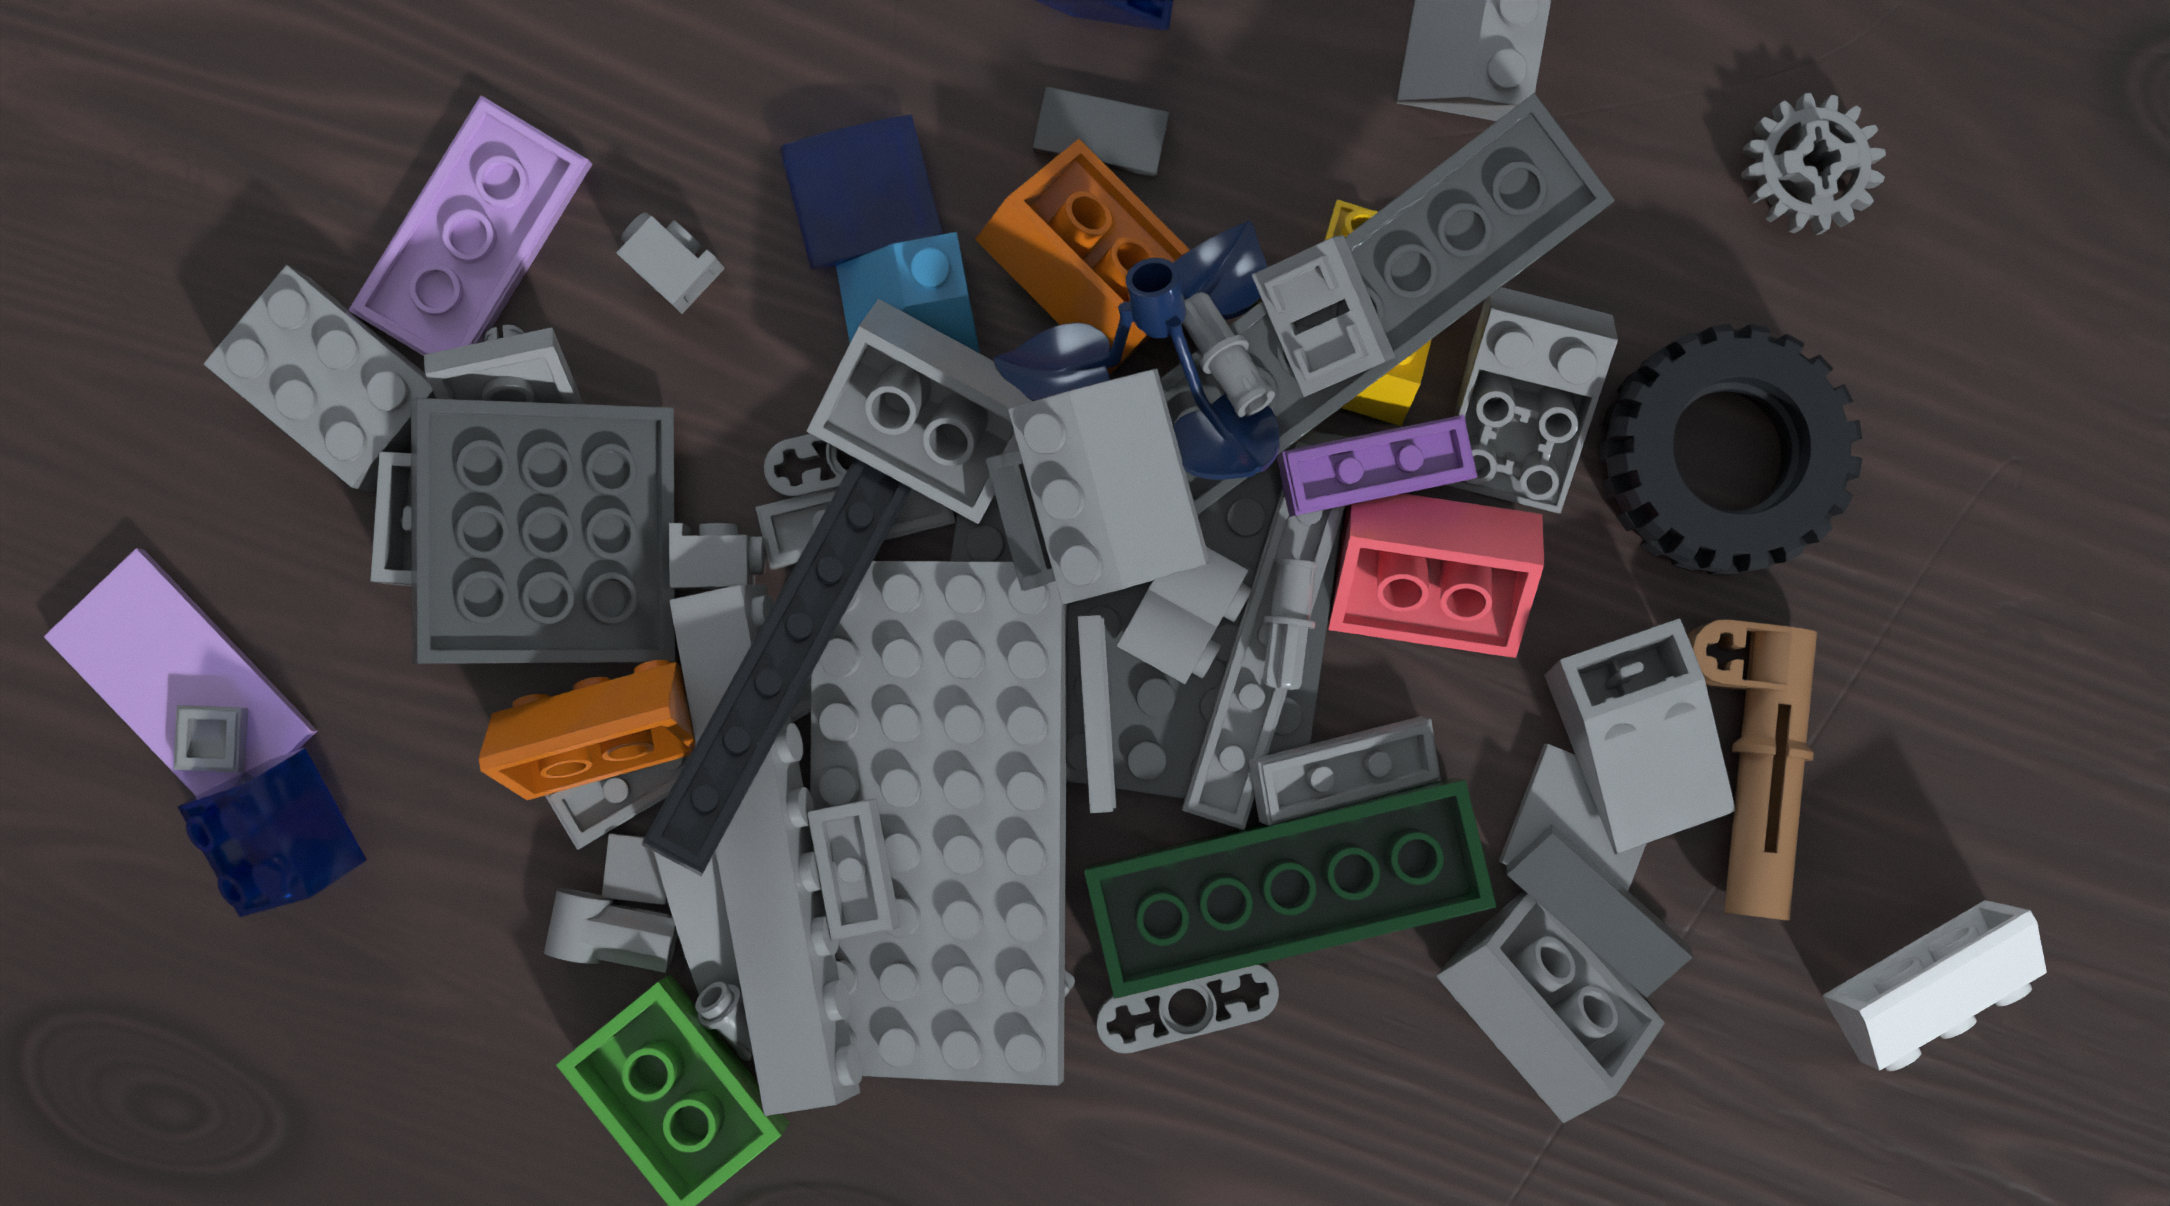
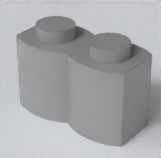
M1208 547L1206 549L1210 560L1209 564L1153 580L1117 644V647L1186 684L1191 673L1203 679L1221 647L1219 643L1211 640L1222 617L1234 622L1253 589L1242 583L1248 572L1246 568Z

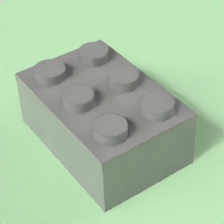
M288 265L284 267L204 362L208 369L350 487L373 493L377 489L379 452L407 453L411 448V401L416 398L437 399L425 373L356 315L348 311L345 306L310 277Z

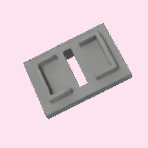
M1344 235L1332 237L1252 274L1303 397L1396 358ZM1345 299L1350 310L1349 312L1300 334L1298 333L1294 324L1295 321Z

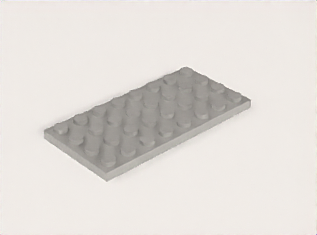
M873 561L811 674L810 794L814 802V808L817 810L877 799L901 926L894 930L839 939L838 950L835 953L839 980L845 983L850 996L851 1008L847 1024L851 1045L856 1046L861 1056L862 1076L1055 1086L1060 1085L1064 1081L1067 604L1062 605L1056 581L1034 589L1021 591L1014 562Z

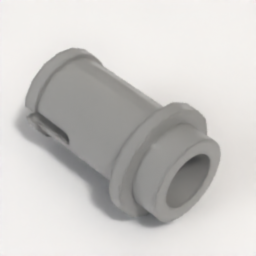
M721 981L715 982L704 989L696 1001L695 1008L698 1011V1020L704 1028L709 1030L715 1029L736 1050L742 1060L749 1061L753 1052L742 992L736 985H727Z

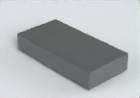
M1046 86L1033 144V152L1057 157L1076 140L1080 139L1108 168L1156 178L1169 112Z

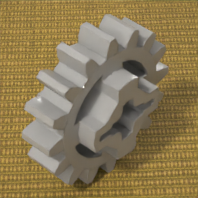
M1806 93L1796 101L1795 110L1785 100L1772 109L1774 120L1763 117L1756 123L1753 129L1762 140H1751L1744 146L1742 151L1748 157L1756 159V163L1741 172V177L1749 181L1757 180L1759 189L1749 197V200L1753 204L1766 199L1772 205L1765 218L1768 222L1771 223L1785 214L1789 216V232H1798L1805 226L1807 221H1810L1814 234L1819 235L1830 229L1831 218L1841 228L1855 219L1853 209L1863 211L1871 206L1874 200L1865 189L1877 187L1883 183L1885 178L1878 171L1872 170L1871 164L1885 157L1886 152L1885 149L1869 147L1867 140L1878 131L1876 125L1860 129L1855 123L1861 112L1860 107L1856 105L1842 114L1837 111L1838 96L1831 94L1822 102L1820 107H1816L1812 94ZM1792 128L1793 134L1789 137L1790 149L1780 155H1774L1779 139L1787 130ZM1808 154L1811 162H1821L1823 171L1819 174L1816 167L1804 165L1803 158ZM1852 173L1845 192L1839 199L1834 201L1833 195L1838 192V178ZM1782 185L1795 194L1797 199L1791 196Z

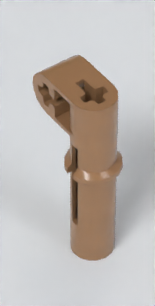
M1729 619L1716 620L1691 630L1687 636L1707 687L1746 692L1741 738L1732 744L1731 752L1739 754L1735 795L1736 811L1733 815L1724 913L1790 920L1805 761H1813L1814 752L1806 743L1817 632L1780 625ZM1746 635H1751L1747 680L1742 679L1744 660L1737 659L1718 664L1716 658L1706 655V647L1718 643L1720 650L1734 651L1745 648Z

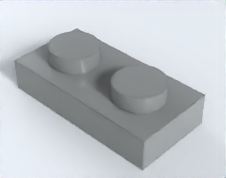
M877 799L808 811V820L831 941L884 932L901 927Z

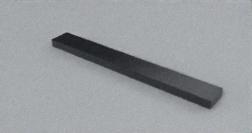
M854 458L642 842V846L702 877L912 488Z

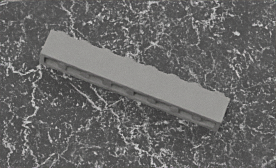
M736 585L669 600L696 744L775 603L772 597L767 594L766 585ZM790 715L716 849L764 1116L837 1105L860 1093L859 1083L863 1073L860 1053L855 1045H851L847 1024L851 1008L850 996L845 983L839 980L835 959L839 940L831 941L807 812L815 810L809 790L803 787L799 761L803 754L802 738L797 726L791 723Z

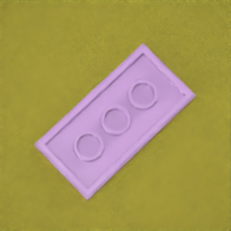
M480 96L348 311L423 356L429 353L484 342L486 332L496 323L585 178L592 163L485 97Z
M136 548L44 636L218 820L227 819L318 731L144 549ZM177 705L248 708L245 772L173 770Z

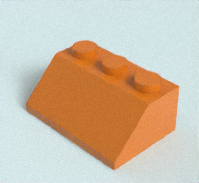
M1080 139L1076 140L1011 193L975 238L1059 325L1069 323L1089 324L1106 335L1110 348H1112L1120 320L1118 306L1123 302H1130L1126 286V275L1131 267L1149 258H1163L1174 263L1178 258L1190 251ZM1135 322L1131 324L1120 363L1117 366L1106 368L1109 375L1150 338V336L1136 326Z
M653 660L636 666L634 674L613 680L607 677H592L581 680L573 685V691L552 697L547 694H531L520 697L513 701L512 708L491 714L478 759L481 772L522 798L531 800L690 756L696 746L682 667L677 662Z

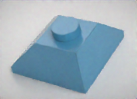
M957 232L893 243L836 266L850 343L863 319L876 301L880 299L980 354Z

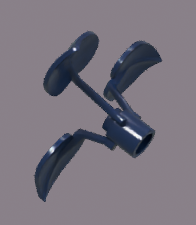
M1250 220L1206 240L1178 258L1174 263L1163 258H1149L1131 267L1126 275V286L1130 302H1123L1118 306L1120 320L1112 348H1110L1106 335L1099 329L1089 324L1069 323L1047 329L1033 336L1016 349L994 356L995 367L1000 375L1019 389L1028 399L1037 401L1067 391L1110 381L1106 368L1117 366L1120 363L1131 324L1135 322L1136 326L1150 337L1166 338L1171 336L1192 396L1199 408V411L1182 416L1173 426L1183 461L1182 465L1186 472L1193 476L1214 480L1251 477L1257 472L1265 471L1278 455L1280 448L1279 426L1276 416L1269 405L1247 417L1245 414L1243 417H1239L1227 398L1226 393L1212 404L1209 402L1181 325L1186 317L1184 300L1199 292L1209 295L1224 320L1241 316L1262 302L1252 274L1267 268L1268 265L1259 246L1254 225Z

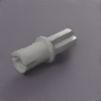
M1199 292L1184 300L1186 317L1182 324L1203 355L1200 360L1202 370L1207 374H1213L1239 417H1243L1245 414L1248 417L1264 409L1273 400L1275 392L1263 375L1260 374L1248 354L1249 343L1242 335L1233 334L1208 294Z
M1276 558L1275 565L1277 567L1271 616H1264L1263 623L1270 624L1263 682L1271 688L1294 690L1299 689L1302 684L1308 629H1315L1316 622L1309 621L1315 570H1317L1318 563Z

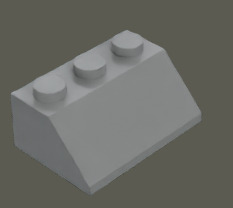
M1414 0L1396 103L1498 121L1535 93L1551 0Z
M878 299L859 325L807 432L979 524L995 495L985 459L1019 450L1008 409L1033 401L1028 399L1019 389L1000 375L994 361Z
M1158 369L1067 391L1008 409L1062 605L1122 590L1210 563L1188 479L1182 465L1183 461Z
M1524 890L1464 941L1436 976L1563 1123L1616 1096L1665 1024L1661 1017L1628 981Z

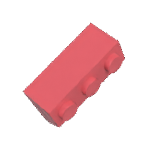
M1399 494L1348 505L1341 533L1328 630L1516 658L1544 568L1543 514L1411 494Z

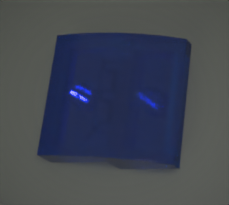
M912 114L822 133L784 144L780 148L811 270L837 266L893 243L943 235Z

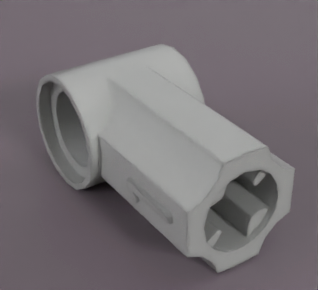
M557 889L544 954L578 963L600 964L601 960L664 973L669 971L678 940V933L671 915L613 904V899L601 898L602 895Z

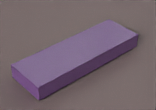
M1464 415L1286 450L1277 455L1289 517L1477 478Z

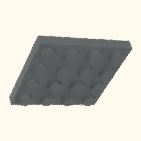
M428 398L412 400V664L645 663L653 660L675 662V628L669 601L675 599V589L670 588L669 523H674V408Z

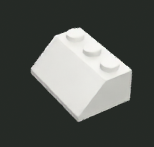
M1984 900L1822 995L1860 1062L1879 1071L1883 1068H1886L1887 1071L1901 1069L1918 1059L1922 1054L1919 1047L1938 1036H1941L1942 1039H1948L1962 1034L1976 1024L1975 1014L1994 1003L1997 1006L2009 1005L2031 992L2032 987L2029 983L2047 973L2037 921L2028 909Z

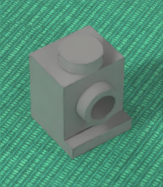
M647 212L636 217L625 229L621 236V241L624 245L616 252L681 314L689 308L725 269L719 260L708 250L697 258L695 254L702 245L675 220L665 229Z
M669 523L670 588L677 590H718L736 585H755V575L765 574L766 549L764 537L738 535V524L732 523L700 524L699 536H692V527L683 523Z

